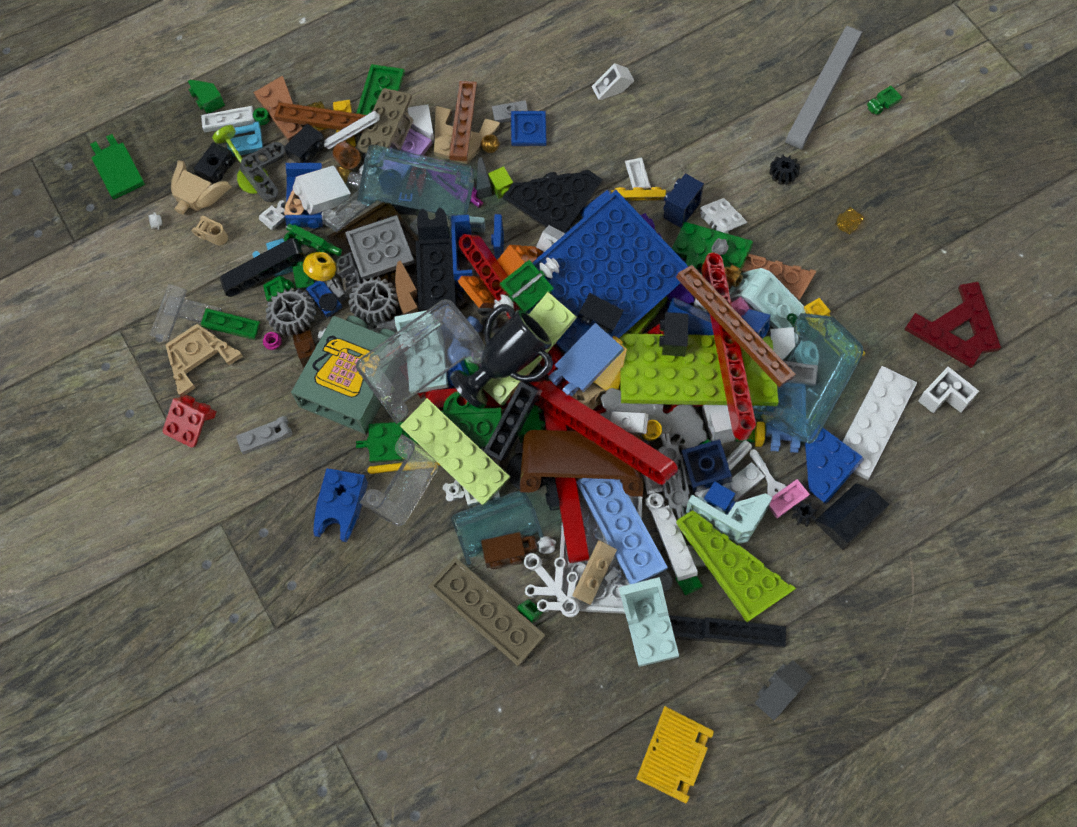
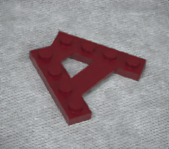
M979 282L961 284L958 287L963 303L933 322L915 313L904 330L970 368L973 367L980 354L999 351L1001 346ZM969 321L974 336L964 341L950 332Z

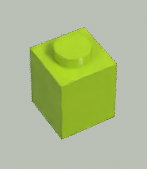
M504 166L488 173L493 191L498 199L502 198L513 184L512 179Z

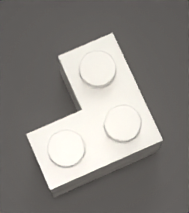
M947 367L923 392L918 402L934 413L947 401L961 413L973 401L979 390L951 368Z
M703 405L702 414L710 441L720 439L721 444L733 442L735 436L732 432L728 406Z

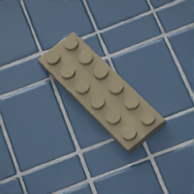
M456 557L428 586L434 594L517 667L525 661L545 638L544 633Z

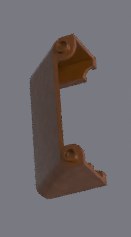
M530 430L524 435L520 492L531 493L538 490L542 477L620 479L623 490L627 495L643 497V474L577 431ZM630 433V434H632L633 436H635L636 438H638V439H640V440L642 441V439L640 438V436H638L637 434H634V433Z

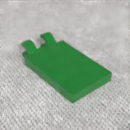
M110 134L106 138L111 146L101 150L97 141L90 145L95 153V156L91 158L112 199L115 200L144 186L145 183L124 143L118 144L113 134Z

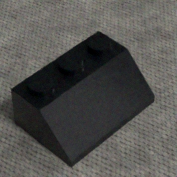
M855 483L815 520V523L844 550L881 516L890 504L875 490Z

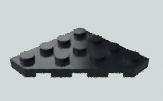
M583 170L578 173L556 175V177L532 179L528 182H515L505 193L503 200L543 227L547 228L550 225L566 233L602 184L603 179L590 170Z

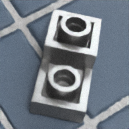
M349 252L335 260L337 273L342 277L344 291L348 295L353 293L352 287L358 288L357 282L363 283L352 253Z

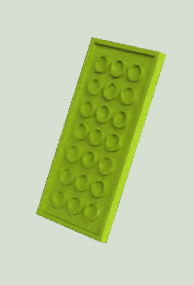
M623 334L619 338L623 342L622 345L627 348L624 365L620 372L621 403L727 405L714 335H688L685 357L662 355V347H659L660 335L663 336V334ZM765 336L763 340L774 351L771 336ZM740 346L752 406H777L778 392L776 383Z

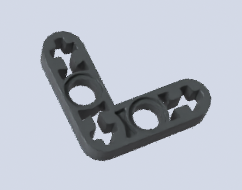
M273 142L244 157L240 163L241 172L266 202L276 200L278 189L263 171V168L283 158L285 149L284 145L280 142ZM259 155H264V156H266V157H267V161H265V162L260 161V160L258 159V156H259ZM260 176L264 181L258 183L254 180V177Z

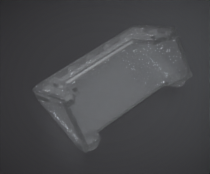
M445 299L435 304L361 357L356 363V369L393 421L398 424L408 415V407L404 402L466 357L471 363L480 364L485 345L479 333L451 300Z

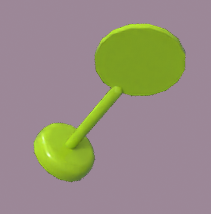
M227 125L220 128L214 133L212 139L217 144L227 142L241 163L243 158L230 140L236 133L234 126ZM239 170L237 174L239 187L249 194H257V191L241 170ZM260 176L254 177V180L258 183L264 181Z

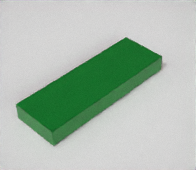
M206 308L200 325L203 328L256 340L260 321Z

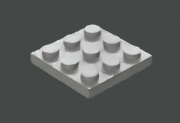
M397 215L345 232L362 281L363 278L369 279L370 277L396 270L397 262L400 260L404 267L414 264Z

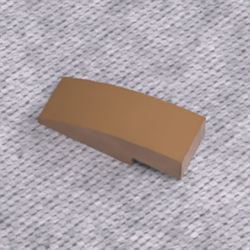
M400 260L397 262L395 284L403 315L416 313L418 308L414 300L418 298L417 290Z

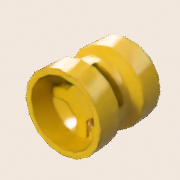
M648 420L646 434H641V436L647 441L657 439L662 432L661 424L656 420Z

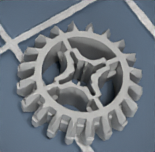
M379 276L376 280L370 277L369 281L363 278L362 284L357 282L358 288L352 287L353 293L349 294V306L355 317L360 318L364 322L366 321L369 325L372 322L378 325V321L385 323V318L391 320V314H396L395 308H398L399 300L396 289L391 282L388 283L386 279L381 281ZM380 292L388 295V298H384V296L380 295ZM360 304L367 306L368 310L361 308Z
M291 287L290 291L287 292L284 288V293L277 291V297L271 296L273 302H268L266 318L269 321V325L276 332L280 331L282 335L287 332L291 337L292 332H295L297 335L300 330L305 332V327L311 328L310 322L315 320L316 306L313 303L312 297L308 296L305 291L302 293L299 288L295 291Z

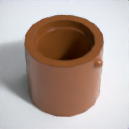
M346 141L340 142L333 149L335 161L345 169H353L360 163V153L350 143Z

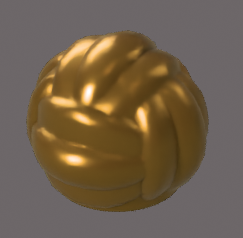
M490 134L482 138L480 145L485 152L494 153L498 150L500 142L495 135Z
M342 166L336 167L344 183L351 180V169H345Z

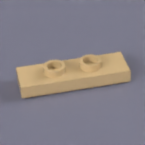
M598 540L574 590L573 597L591 605L617 549Z

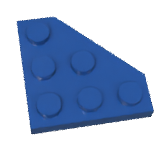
M819 424L805 437L809 491L826 504L862 463L864 458Z

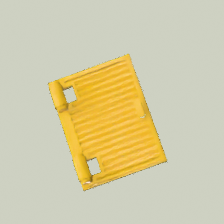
M664 706L636 779L686 804L689 799L687 793L690 786H694L708 749L705 747L707 740L712 738L714 731ZM698 733H701L698 742H695ZM680 781H682L680 790L677 791Z

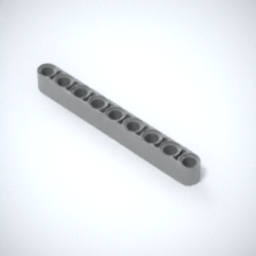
M850 26L845 27L786 138V144L801 150L803 149L854 53L863 31Z

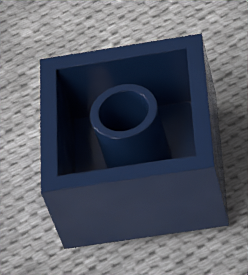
M686 173L682 178H678L674 184V189L668 191L665 195L664 219L682 228L684 222L688 221L701 204L704 183Z
M720 439L682 450L694 493L711 488L714 481L721 485L732 482V475Z

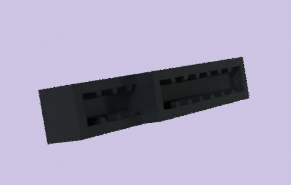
M669 615L675 639L786 647V626L708 617L700 619Z

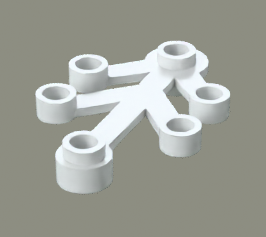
M534 553L528 554L524 559L525 567L536 571L548 587H536L530 584L525 588L526 595L531 598L537 595L556 596L560 602H549L545 599L539 600L537 603L538 610L544 613L549 610H558L567 617L576 616L580 611L581 605L579 600L572 595L580 580L579 574L576 572L568 573L567 581L569 584L566 595L562 590L564 570L568 566L567 560L563 557H558L555 560L556 571L554 581L541 565V558ZM533 560H537L535 566H532ZM563 560V566L559 567V562ZM576 575V580L571 582V577ZM531 588H534L533 594L529 593ZM546 602V608L542 609L541 605ZM573 604L574 608L571 611H569V605Z

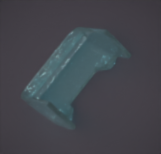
M513 492L489 501L484 506L481 504L456 513L451 517L467 565L471 564L469 557L477 556L480 553L479 551L482 550L481 540L520 532L524 536H531L537 532L540 538L544 537L535 508L525 492Z

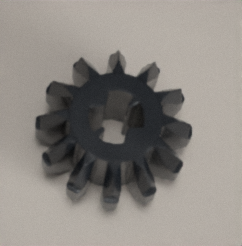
M782 154L781 158L776 156L774 161L771 162L769 174L772 176L773 181L778 180V184L784 182L787 185L789 182L793 183L799 176L800 164L797 163V158L791 159V155L785 157Z

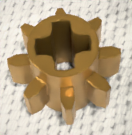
M731 265L730 268L724 267L728 289H731L732 286L738 287L743 279L740 268Z

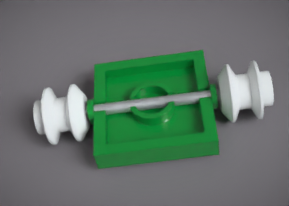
M547 257L546 264L540 263V271L530 260L525 262L500 282V287L507 295L501 294L500 301L494 300V308L501 304H508L514 309V302L520 310L529 311L540 302L547 292L551 293L554 290L545 279V276L552 279L553 272L559 273L558 268L560 266L554 258L550 259Z

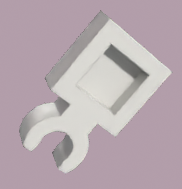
M281 200L277 208L271 205L259 215V220L271 230L275 229L285 220L284 208H282L284 201Z

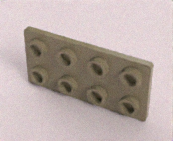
M386 88L382 89L373 109L377 114L379 113L380 120L364 129L356 146L359 152L385 158L390 146L394 150H401L414 121L406 112L412 95Z

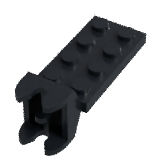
M439 207L435 212V219L430 220L426 210L421 209L417 216L419 241H416L419 312L427 310H456L452 238H450L446 213Z

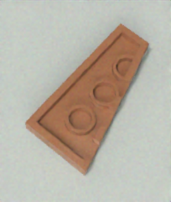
M283 76L253 92L286 139L290 141L302 129L301 124L276 121L274 119L278 102L293 104Z
M749 254L741 273L758 268L768 270L800 301L814 278L816 271L811 269L810 271L804 270L795 265L793 267L782 264L783 262L776 260L775 262L768 261L764 257Z

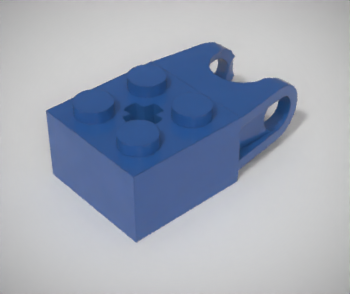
M326 468L316 504L314 519L315 537H321L328 525L336 523L340 525L341 542L348 541L355 523L359 519L368 482L365 475Z

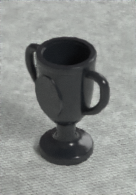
M501 304L489 314L484 328L486 347L482 354V367L471 376L461 370H456L451 374L450 378L456 390L465 400L474 407L482 409L488 402L483 388L492 378L503 379L512 377L518 381L534 382L548 374L553 362L545 350L551 347L552 342L546 331L528 313L523 310L515 312L510 305ZM506 311L511 318L491 338V329L495 319L502 312ZM537 357H543L545 365L537 373L532 375L518 374L519 371L532 363Z

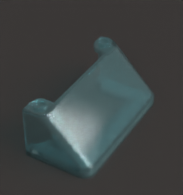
M369 145L364 160L357 201L364 205H372V203L378 200L419 210L425 209L432 213H435L440 207L445 211L451 223V216L467 215L474 185L475 170L467 165L383 146Z
M800 313L794 325L795 332L800 339L787 361L817 365L816 385L811 386L787 382L780 388L777 386V406L752 407L755 418L801 442L810 444L817 439L862 358L863 346L833 316Z

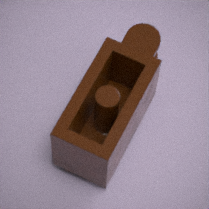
M520 532L481 540L486 567L493 570L499 569L505 564H521L525 559V554L538 551L535 536L521 538ZM528 543L529 547L523 548V544Z

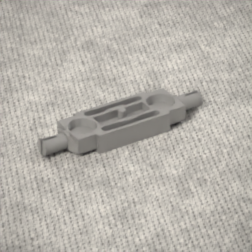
M669 433L661 434L663 446L658 451L673 460L677 467V460L680 461L685 490L682 488V478L679 469L668 480L670 492L667 493L666 484H663L665 498L668 499L669 507L676 509L679 519L685 515L684 507L688 504V494L690 493L682 455L679 453L678 445L671 444Z

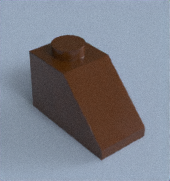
M310 330L293 336L294 345L303 368H305L316 348Z

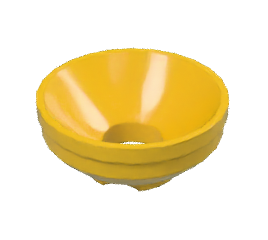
M314 252L306 256L303 262V270L306 275L314 280L327 281L335 276L336 263L327 253ZM317 258H324L327 262L321 263Z

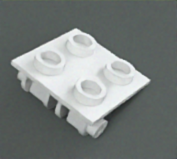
M725 198L700 207L702 210L700 212L701 218L709 226H712L713 230L716 229V231L729 234L728 231L747 223L742 215Z

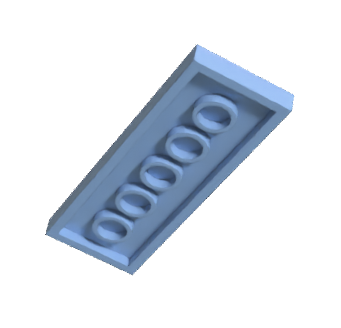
M582 478L576 481V485L608 545L617 549L614 556L629 584L645 581L667 570L666 563L629 496L624 492L619 479Z

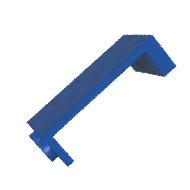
M286 163V203L293 190L296 177L322 169V163ZM304 209L302 215H285L286 227L289 223L298 227L313 229L323 227L322 212L309 215L308 211Z
M469 215L451 216L453 275L458 291L466 293L458 283V280L461 276H473L472 270H459L458 240L464 234L472 235Z

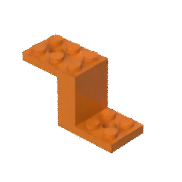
M509 245L497 261L509 276L528 260L531 262L535 261L544 251L534 246ZM460 277L458 283L478 308H494V300L496 299L481 277Z

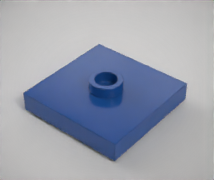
M511 111V146H546V111Z
M501 214L494 215V234H491V245L494 247V255L497 260L504 250V229Z

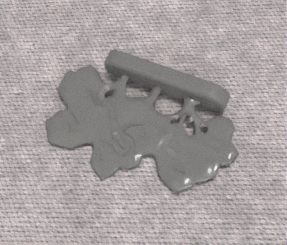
M614 388L608 389L600 397L602 405L606 409V412L600 415L611 421L612 412L649 414L648 420H656L661 424V434L669 433L670 440L675 434L680 435V438L676 442L672 441V444L681 446L683 450L698 446L701 442L707 440V433L702 429L703 421L696 414V410L692 405H678L669 414H665L662 411L663 404L621 403V392ZM637 434L644 443L649 444V441L645 440L641 434ZM682 439L685 440L684 444H680Z

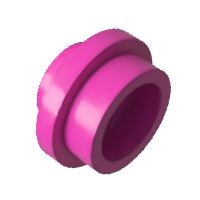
M268 332L263 338V345L268 350H275L282 343L280 335L275 332Z

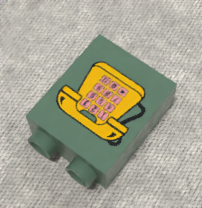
M333 316L291 393L300 408L366 435L369 430V424H372L406 356L402 350L399 335L395 332L381 329L380 333H376L367 329L368 325L358 317L348 316L344 320Z

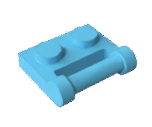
M259 121L253 122L252 125L235 128V135L255 131V134L230 139L240 155L254 153L263 148ZM227 143V149H229L233 157H235V154L233 153L232 149Z

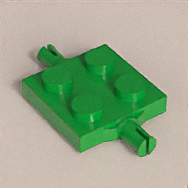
M290 223L287 225L286 230L296 235L295 239H298L303 245L309 248L313 247L317 252L328 253L332 256L334 254L341 255L342 249L334 246L332 243L329 244L326 240Z
M403 422L369 424L367 440H356V449L368 448L370 463L408 461L410 445L418 443L400 427Z

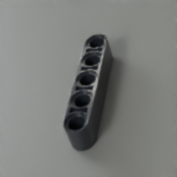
M292 238L282 242L223 274L219 280L225 295L232 297L298 263L304 258V253L298 239Z

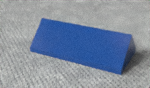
M674 297L671 299L667 312L688 314V335H714L710 313Z

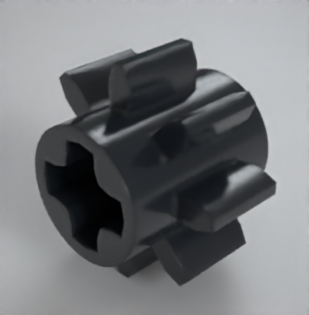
M801 501L799 507H793L792 510L796 513L791 518L796 519L798 526L805 524L808 527L809 520L815 522L816 517L813 515L816 514L817 509L811 507V502L804 504Z

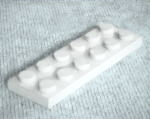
M884 366L880 368L843 440V443L863 456L864 460L853 473L867 480L876 466L917 382Z

